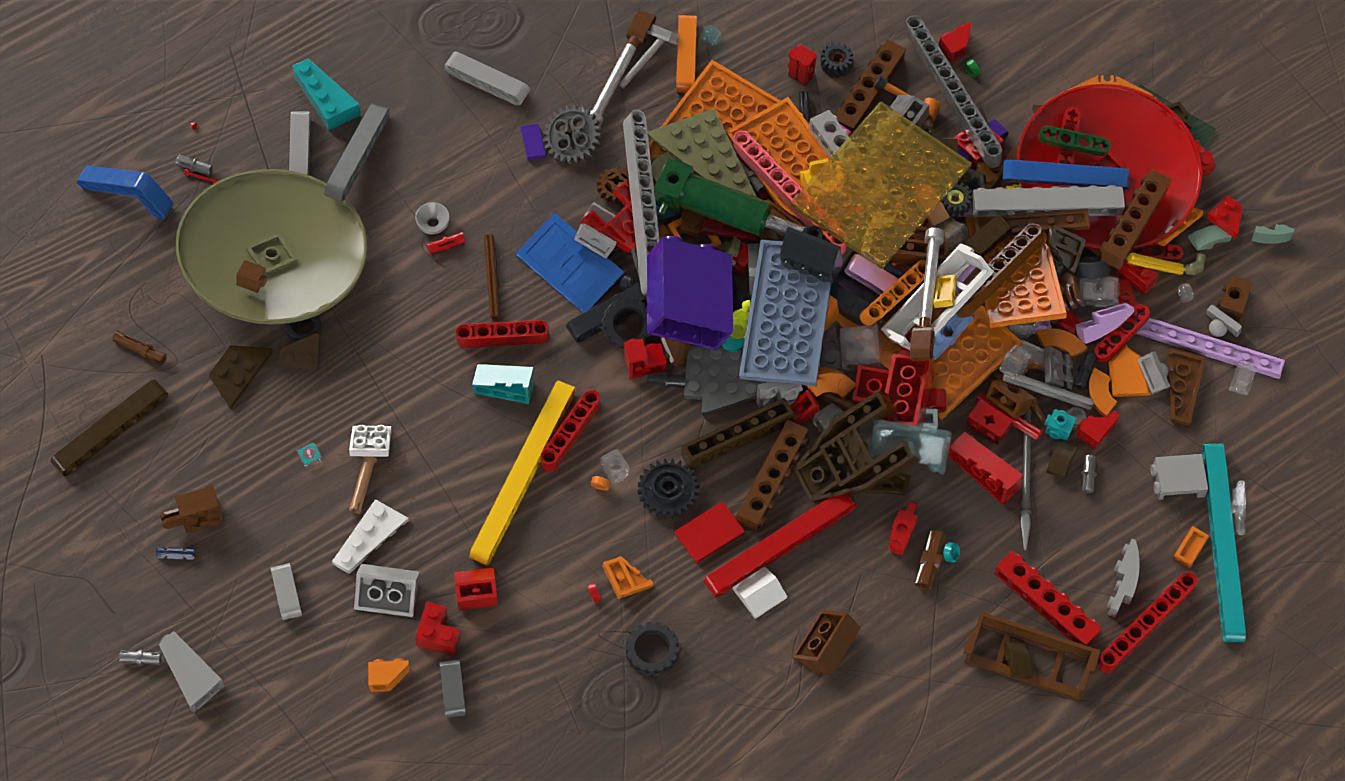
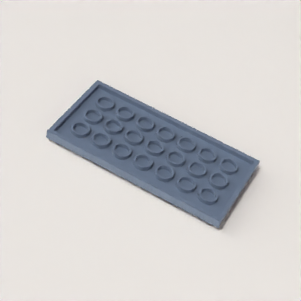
M761 240L739 377L744 380L817 386L832 283L828 281L823 282L812 275H805L794 268H786L781 264L780 259L783 241Z

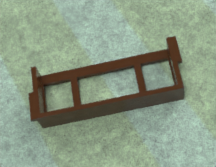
M981 611L975 632L970 631L963 652L967 654L965 663L1011 678L1010 666L1002 664L1005 654L1004 641H1009V638L1020 640L1056 652L1057 657L1050 679L1035 674L1030 679H1013L1080 701L1089 672L1094 673L1100 650ZM981 628L1004 635L996 661L973 654ZM1063 655L1086 662L1079 688L1056 681Z

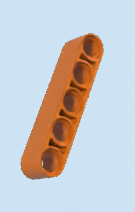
M679 15L676 93H687L695 82L697 16Z
M926 260L918 261L861 312L860 320L864 325L871 326L875 324L924 280Z

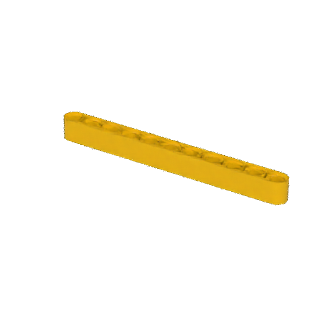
M559 380L555 383L469 554L470 559L487 566L490 564L541 463V453L556 433L575 395L576 387Z

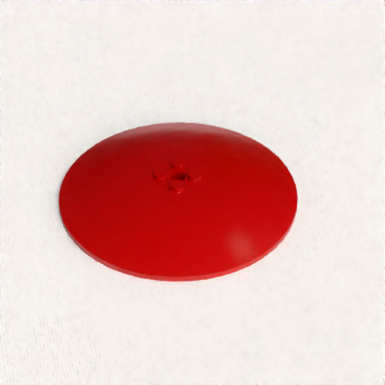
M1092 84L1062 92L1047 101L1034 113L1021 135L1016 160L1055 163L1058 147L1042 144L1038 139V135L1044 126L1061 128L1065 110L1069 107H1075L1081 112L1078 132L1104 137L1110 141L1111 148L1105 156L1075 151L1073 164L1129 169V189L1123 190L1125 207L1129 201L1132 202L1134 200L1132 196L1136 188H1141L1142 178L1145 174L1149 175L1152 169L1172 179L1165 196L1132 250L1145 248L1165 239L1176 231L1188 218L1195 206L1201 188L1202 164L1200 154L1187 126L1175 112L1161 101L1144 92L1126 86ZM1070 114L1069 123H1072L1074 117L1073 114ZM1046 132V138H1050L1049 133ZM1079 140V144L1081 146H1088V142L1086 140ZM1100 144V149L1104 150L1103 145ZM1019 182L1020 187H1023L1024 189L1034 187L1051 188L1054 186H1059L1061 188L1071 187L1061 185ZM1120 215L1089 216V229L1070 230L1069 232L1086 239L1084 247L1100 250L1104 241H1109L1108 235L1112 228H1117L1116 222Z

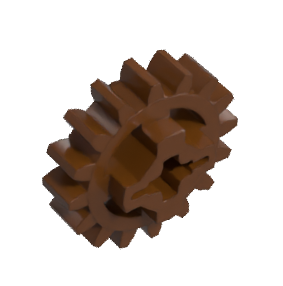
M611 166L610 171L604 169V174H599L597 192L600 193L601 198L606 197L607 203L613 200L614 205L616 201L623 204L612 192L624 181L628 183V190L630 191L628 168L621 170L620 166L617 169Z

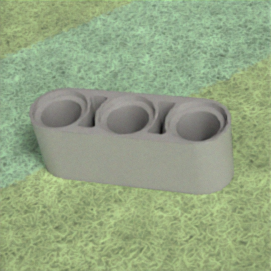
M290 563L270 567L282 620L302 616Z

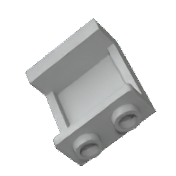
M592 203L584 215L585 217L590 211L594 210L606 224L616 216L596 203ZM585 223L580 224L574 240L604 258L609 256L617 243Z
M1202 454L1156 457L1150 467L1151 475L1155 477L1153 487L1154 493L1158 494V500H1163L1166 495L1196 493L1197 498L1205 497L1208 491Z

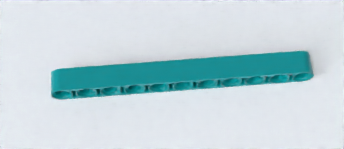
M1203 444L1202 458L1208 486L1206 496L1223 642H1245L1246 630L1225 449L1223 444Z

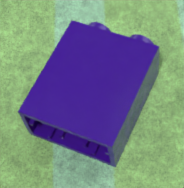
M678 236L662 237L647 255V334L717 350L733 333L732 254L718 251L715 246L710 244L697 246L685 243Z

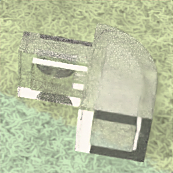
M1239 360L1229 391L1247 396L1248 392H1250L1257 366Z

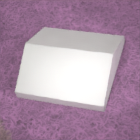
M766 567L761 568L732 587L755 619L787 599V595L779 581Z

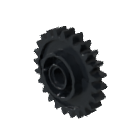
M666 458L662 464L658 460L656 461V466L649 464L650 470L644 469V475H640L639 489H637L638 495H641L639 501L644 502L643 508L649 507V513L655 511L656 517L659 514H663V519L667 515H670L671 519H673L674 514L681 517L682 511L687 514L688 507L693 509V502L697 503V496L700 494V490H698L700 483L697 482L698 476H693L694 470L688 471V464L681 466L682 461L675 464L674 459L668 463ZM665 487H672L673 490L667 491V490H665L664 488H665Z

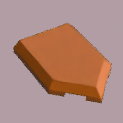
M1126 344L1108 362L1112 397L1150 396V388L1137 360L1142 356Z

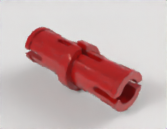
M460 232L449 237L443 236L442 239L426 243L431 255L445 249L448 251L451 247L464 244L466 241L463 233Z

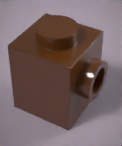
M244 260L236 274V285L258 293L260 288L264 287L267 282L266 268L260 264Z

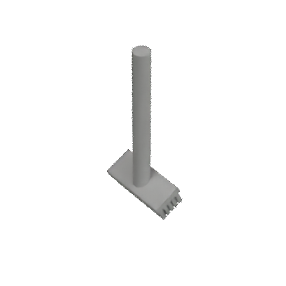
M653 24L648 34L658 39L619 82V86L624 89L665 41L677 45L679 35Z

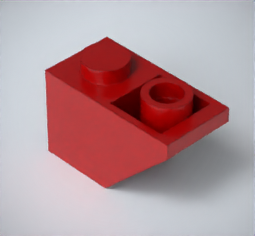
M970 22L965 25H959L954 31L944 33L940 37L939 48L950 63L966 54L972 26Z

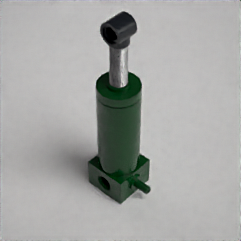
M668 158L654 188L655 202L660 207L658 214L664 216L667 210L680 214L684 208L756 236H761L766 228L785 234L787 228L790 227L811 236H817L823 240V232L819 226L811 225L804 227L771 215V202L695 175L693 166Z

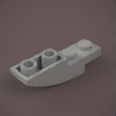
M1132 539L1129 545L1125 544L1121 553L1124 555L1122 561L1118 560L1114 569L1117 572L1115 579L1118 580L1114 588L1117 594L1115 597L1111 596L1107 607L1110 608L1108 616L1115 618L1122 602L1130 605L1137 586L1139 552L1135 539Z

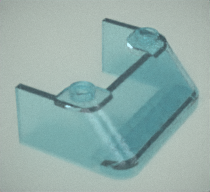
M876 420L873 424L869 449L874 459H876L904 440L913 442L923 459L918 463L927 464L926 466L930 467L931 471L940 472V474L944 475L952 433L945 430Z

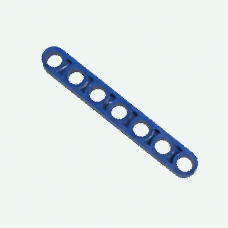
M1005 160L1003 163V180L1008 182L1078 187H1107L1115 185L1116 187H1122L1123 190H1127L1130 183V170L1113 167Z

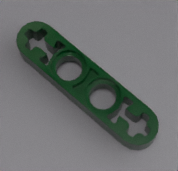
M1044 126L1038 135V139L1042 144L1096 156H1105L1111 148L1110 141L1104 137L1052 126ZM1046 132L1049 133L1050 138H1046ZM1061 136H1068L1070 138V142H1063L1061 140ZM1079 140H1086L1088 142V146H1081L1079 144ZM1100 144L1103 145L1104 150L1100 149Z

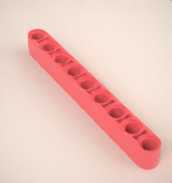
M746 131L736 132L733 138L735 152L806 226H819L823 232V240L840 246L841 254H843L847 249L846 234Z

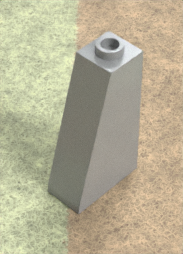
M174 631L161 639L159 647L191 711L195 713L224 687L223 681Z

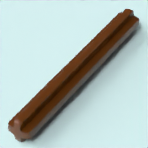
M490 234L484 236L489 311L491 319H499L500 308L494 235Z

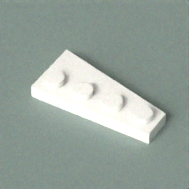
M375 499L333 559L332 564L347 573H351L368 558V555L373 550H377L382 545V542L389 536L394 535L399 527L405 525L409 521L408 517Z

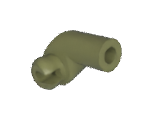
M1202 253L1197 254L1196 262L1186 265L1184 272L1187 275L1201 273L1204 269L1206 255Z

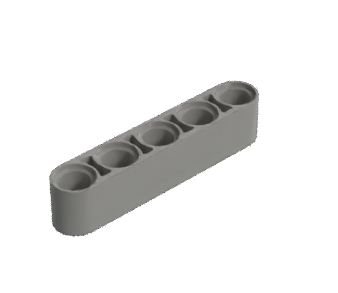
M453 52L444 65L445 71L450 75L517 106L522 104L530 92V88L525 83L459 52Z
M310 111L291 112L289 171L306 175L310 173Z

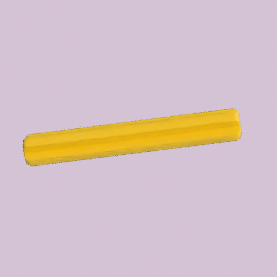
M1129 253V256L1126 257L1129 264L1183 275V272L1186 270L1183 264L1140 254Z

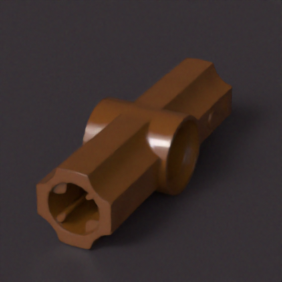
M935 530L929 533L915 586L919 587V589L931 590L947 537L942 531Z

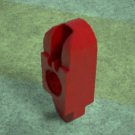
M910 500L906 511L899 510L891 529L888 548L893 553L903 556L918 522V516L914 515L918 506L916 501Z

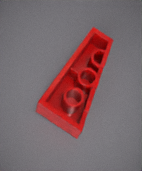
M964 432L948 447L947 455L1002 506L1019 491L1024 475L976 441L973 436Z

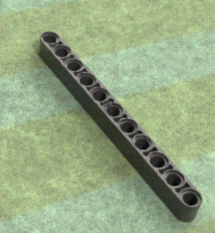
M918 16L909 17L906 21V34L986 165L991 168L1000 166L1002 163L1001 145L923 20Z

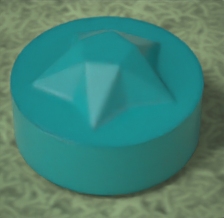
M948 542L944 547V559L946 562L954 563L959 559L960 548L957 543Z

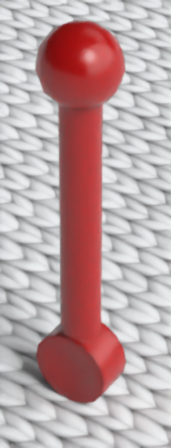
M185 169L183 172L185 176L190 175L213 184L220 181L217 178L210 179L193 173L189 169Z

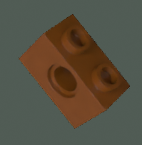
M1231 275L1229 281L1225 280L1222 288L1225 294L1224 297H1219L1216 307H1219V310L1239 322L1253 282Z
M1003 378L992 382L986 398L1013 418L1027 414L1034 400V397L1021 387L1005 382Z

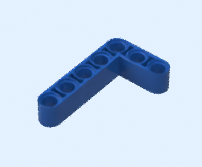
M85 166L76 181L80 187L86 190L136 196L154 217L161 220L166 218L174 204L156 181L144 172Z

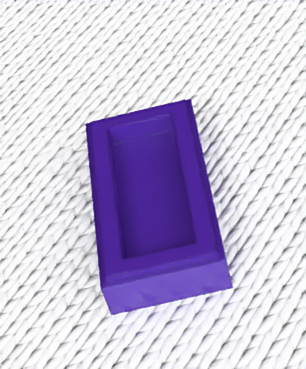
M539 124L520 126L527 160L545 158L546 155Z

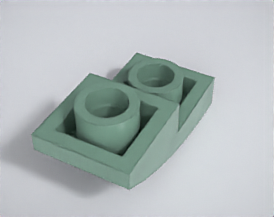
M1276 224L1274 230H1271L1264 226H1256L1252 241L1270 244L1290 241L1294 228Z
M1212 225L1191 233L1188 238L1196 250L1212 249L1215 243L1229 242L1232 236L1218 226Z

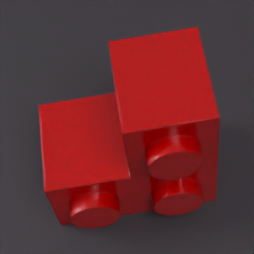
M634 338L624 342V361L629 379L648 376L649 373L666 372L667 363L661 343H651L645 346L643 338Z
M431 602L426 603L415 640L417 647L455 656L461 639L460 630L444 626L447 618L446 606Z

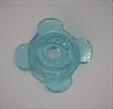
M714 26L704 27L703 34L700 35V39L708 41L710 44H716V39L721 35V32Z

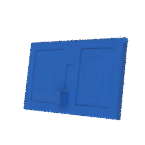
M554 213L515 255L579 311L584 313L592 309L625 273L610 259L602 257L574 240L577 231Z

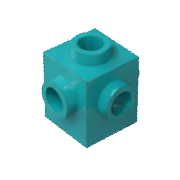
M1055 409L1052 415L1048 414L1044 425L1047 426L1045 433L1054 439L1068 440L1076 417L1069 415L1066 411Z

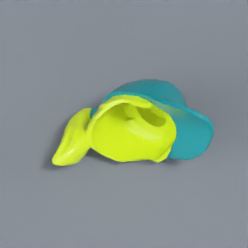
M750 300L742 303V309L733 312V333L722 344L727 351H736L744 345L751 305Z

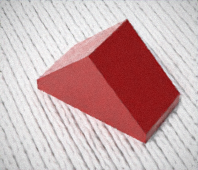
M810 389L806 390L790 406L794 413L793 422L801 425L819 416V404Z

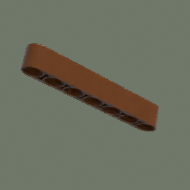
M1038 224L1027 225L988 264L994 273L956 312L959 317H970L1041 246V226Z

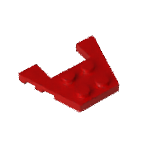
M624 181L612 192L625 205L616 216L606 224L592 210L580 223L589 225L617 242L616 246L630 253L636 247L631 193L628 190V183Z

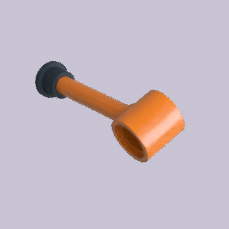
M882 75L878 77L874 84V88L885 89L897 97L898 95H909L889 84L888 80L884 79ZM925 98L924 102L929 104L930 112L926 120L934 122L941 104L936 99Z

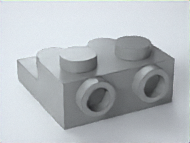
M777 382L758 384L756 399L758 408L766 407L783 398L791 406L801 396L802 385Z

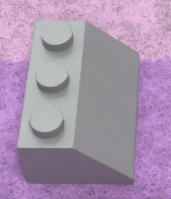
M361 564L356 576L354 609L413 617L420 572Z

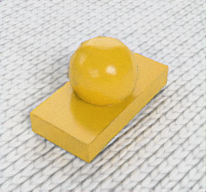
M956 275L937 277L933 299L934 308L953 306L956 299Z

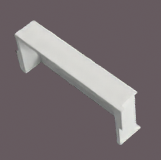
M961 243L937 268L936 279L937 277L956 275V278H958L969 265L982 271L968 286L957 281L956 288L962 292L954 300L953 306H948L930 326L934 327L935 335L994 273L981 256L973 253L974 250ZM923 284L881 328L893 343L910 350L911 344L903 336L914 324L919 326Z

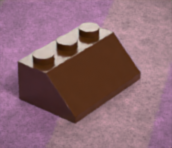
M821 610L791 658L818 674L831 676L861 627L848 613Z

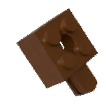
M213 485L175 496L178 508L163 512L160 515L163 528L170 529L183 525L186 533L197 532L201 528L208 526L215 527L224 522Z

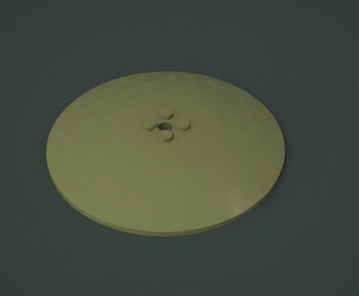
M252 170L222 179L208 187L194 199L179 223L176 235V256L186 283L201 300L217 311L232 318L258 324L293 323L309 319L329 310L354 288L361 276L366 261L367 240L365 229L355 208L346 198L344 201H340L324 195L326 183L289 170ZM273 253L276 254V256L268 257L267 254ZM244 260L260 264L266 268L267 282L264 287L260 288L258 293L236 285V274Z

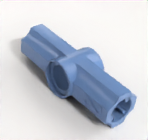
M955 314L935 335L934 360L949 345L956 342L957 337L973 321L972 316L962 318ZM945 332H951L953 335L946 337L943 334Z

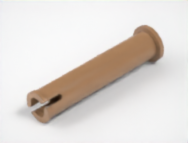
M362 456L363 463L349 510L353 511V513L359 514L362 512L374 463L377 462V458L374 456Z

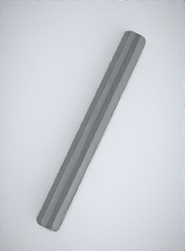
M1008 370L1003 375V381L1087 410H1091L1093 406V399Z

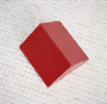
M858 365L852 401L861 402L878 390L885 392L889 370Z

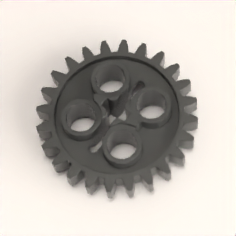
M566 105V111L559 108V114L553 112L554 119L548 118L551 122L550 125H544L548 129V131L543 132L547 136L543 141L548 143L545 148L550 150L549 154L551 156L554 155V158L556 160L560 159L562 163H565L567 160L569 164H572L574 160L579 164V158L586 161L585 156L592 157L590 151H597L594 146L601 144L597 140V138H602V135L598 133L602 128L597 126L600 121L595 119L596 115L594 113L591 114V111L589 109L585 110L583 106H580L578 109L576 105H573L572 109H570ZM583 121V124L577 127V123ZM562 125H566L563 131H559ZM582 138H586L584 144H579ZM568 142V146L562 149V145Z

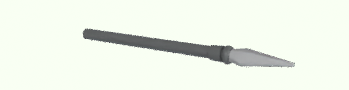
M1029 409L1027 414H1024V419L1030 423L1032 419L1031 409ZM1024 433V476L1020 521L1024 550H1026L1031 527L1030 516L1032 514L1030 502L1031 437Z

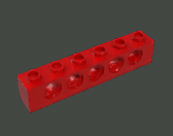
M1011 551L996 566L994 574L1070 641L1089 647L1099 636L1101 628L1098 622L1087 617L1082 608L1071 603L1066 594L1056 590L1054 584L1040 576L1036 568L1030 567L1025 563L1021 555ZM1019 571L1023 576H1017L1014 572ZM1034 584L1038 589H1032L1029 585ZM1049 597L1053 602H1047L1044 598ZM1064 610L1068 615H1062L1059 611ZM1079 623L1083 628H1076L1074 624Z

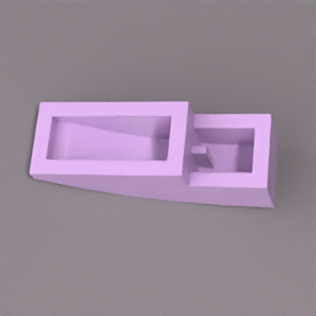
M1124 303L1092 312V320L1075 325L1077 337L1086 344L1107 335L1128 319L1134 312V307Z

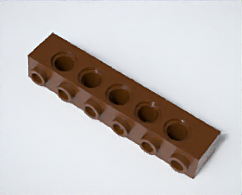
M888 39L884 45L881 44L878 47L876 57L870 59L868 69L862 71L859 77L860 81L852 86L850 96L844 98L841 104L842 108L834 114L838 118L839 124L851 131V138L884 91V89L881 90L878 87L874 88L878 77L882 75L889 83L905 59L906 48Z
M1153 169L1149 175H1144L1140 183L1142 185L1141 188H1136L1132 196L1134 200L1127 203L1124 209L1126 213L1119 216L1116 222L1117 228H1112L1108 235L1109 241H1104L1100 252H1102L1101 261L1119 270L1122 268L1126 257L1131 253L1170 186L1171 178Z
M790 420L786 421L737 513L736 520L739 524L756 532L760 526L764 527L768 519L766 514L769 510H773L776 504V500H774L776 495H781L785 484L783 482L785 478H790L793 468H791L793 463H798L801 456V448H805L808 444L810 437H808L807 428ZM787 443H793L795 446L790 447ZM781 458H783V459H786L787 461H786V462H780V461H778V460L781 459ZM776 474V475H778L779 477H778V478H771L770 475ZM768 490L770 493L763 494L761 491ZM760 506L762 509L755 510L753 509V507Z

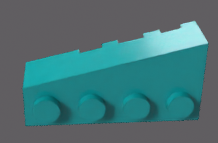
M307 58L292 66L295 80L328 131L361 115L359 103L310 59Z

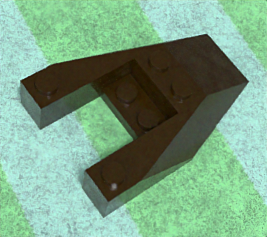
M878 390L831 421L828 429L817 438L815 445L804 454L793 468L810 502L869 488L911 468L923 460L913 442L904 440L876 459H874L861 433L896 411L888 393Z

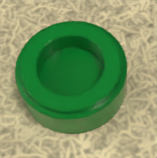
M970 59L965 63V69L971 77L976 78L981 74V70L975 61Z

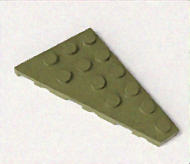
M715 108L648 132L649 139L658 143L660 148L669 152L673 158L693 166L695 175L756 197Z

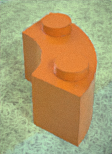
M819 367L817 386H805L816 397L822 393L833 392L843 398L856 386V383L837 369Z

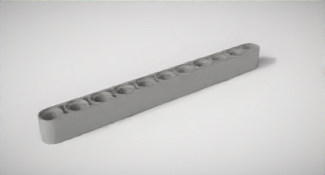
M636 109L623 121L640 285L642 294L647 298V255L660 241L646 117L641 110Z

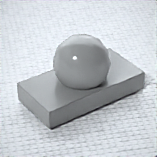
M1210 305L1206 314L1213 320L1209 325L1210 333L1213 336L1221 337L1229 331L1235 337H1238L1242 326L1214 305Z
M1155 351L1137 359L1152 394L1170 387L1167 380L1168 368L1159 361Z

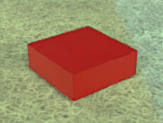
M1068 311L1066 318H1062L1057 326L1074 335L1076 333L1075 325L1084 321L1071 311Z

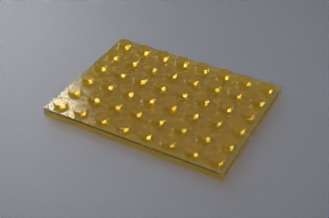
M880 102L793 199L790 206L882 270L971 167V162L883 102Z

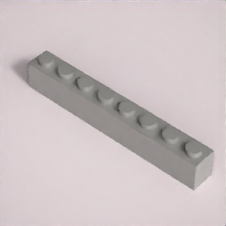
M1115 185L1107 187L1071 186L1069 188L1054 186L1051 188L1034 187L1028 189L1023 187H1016L1014 189L1002 187L996 189L978 188L973 190L971 202L973 218L1088 209L1089 216L1121 215L1125 208L1123 188L1116 187Z

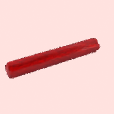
M980 393L977 396V403L980 400L986 402L1012 419V425L1035 440L1041 437L1042 430L1020 416L1013 418L986 398V394Z

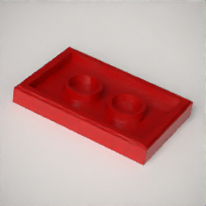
M721 502L675 530L674 534L697 564L744 535L745 531L725 503Z

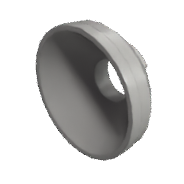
M429 202L420 206L416 212L415 219L418 228L424 233L438 234L447 228L450 217L444 205L437 202ZM435 219L439 223L437 226L431 227L428 225V222Z

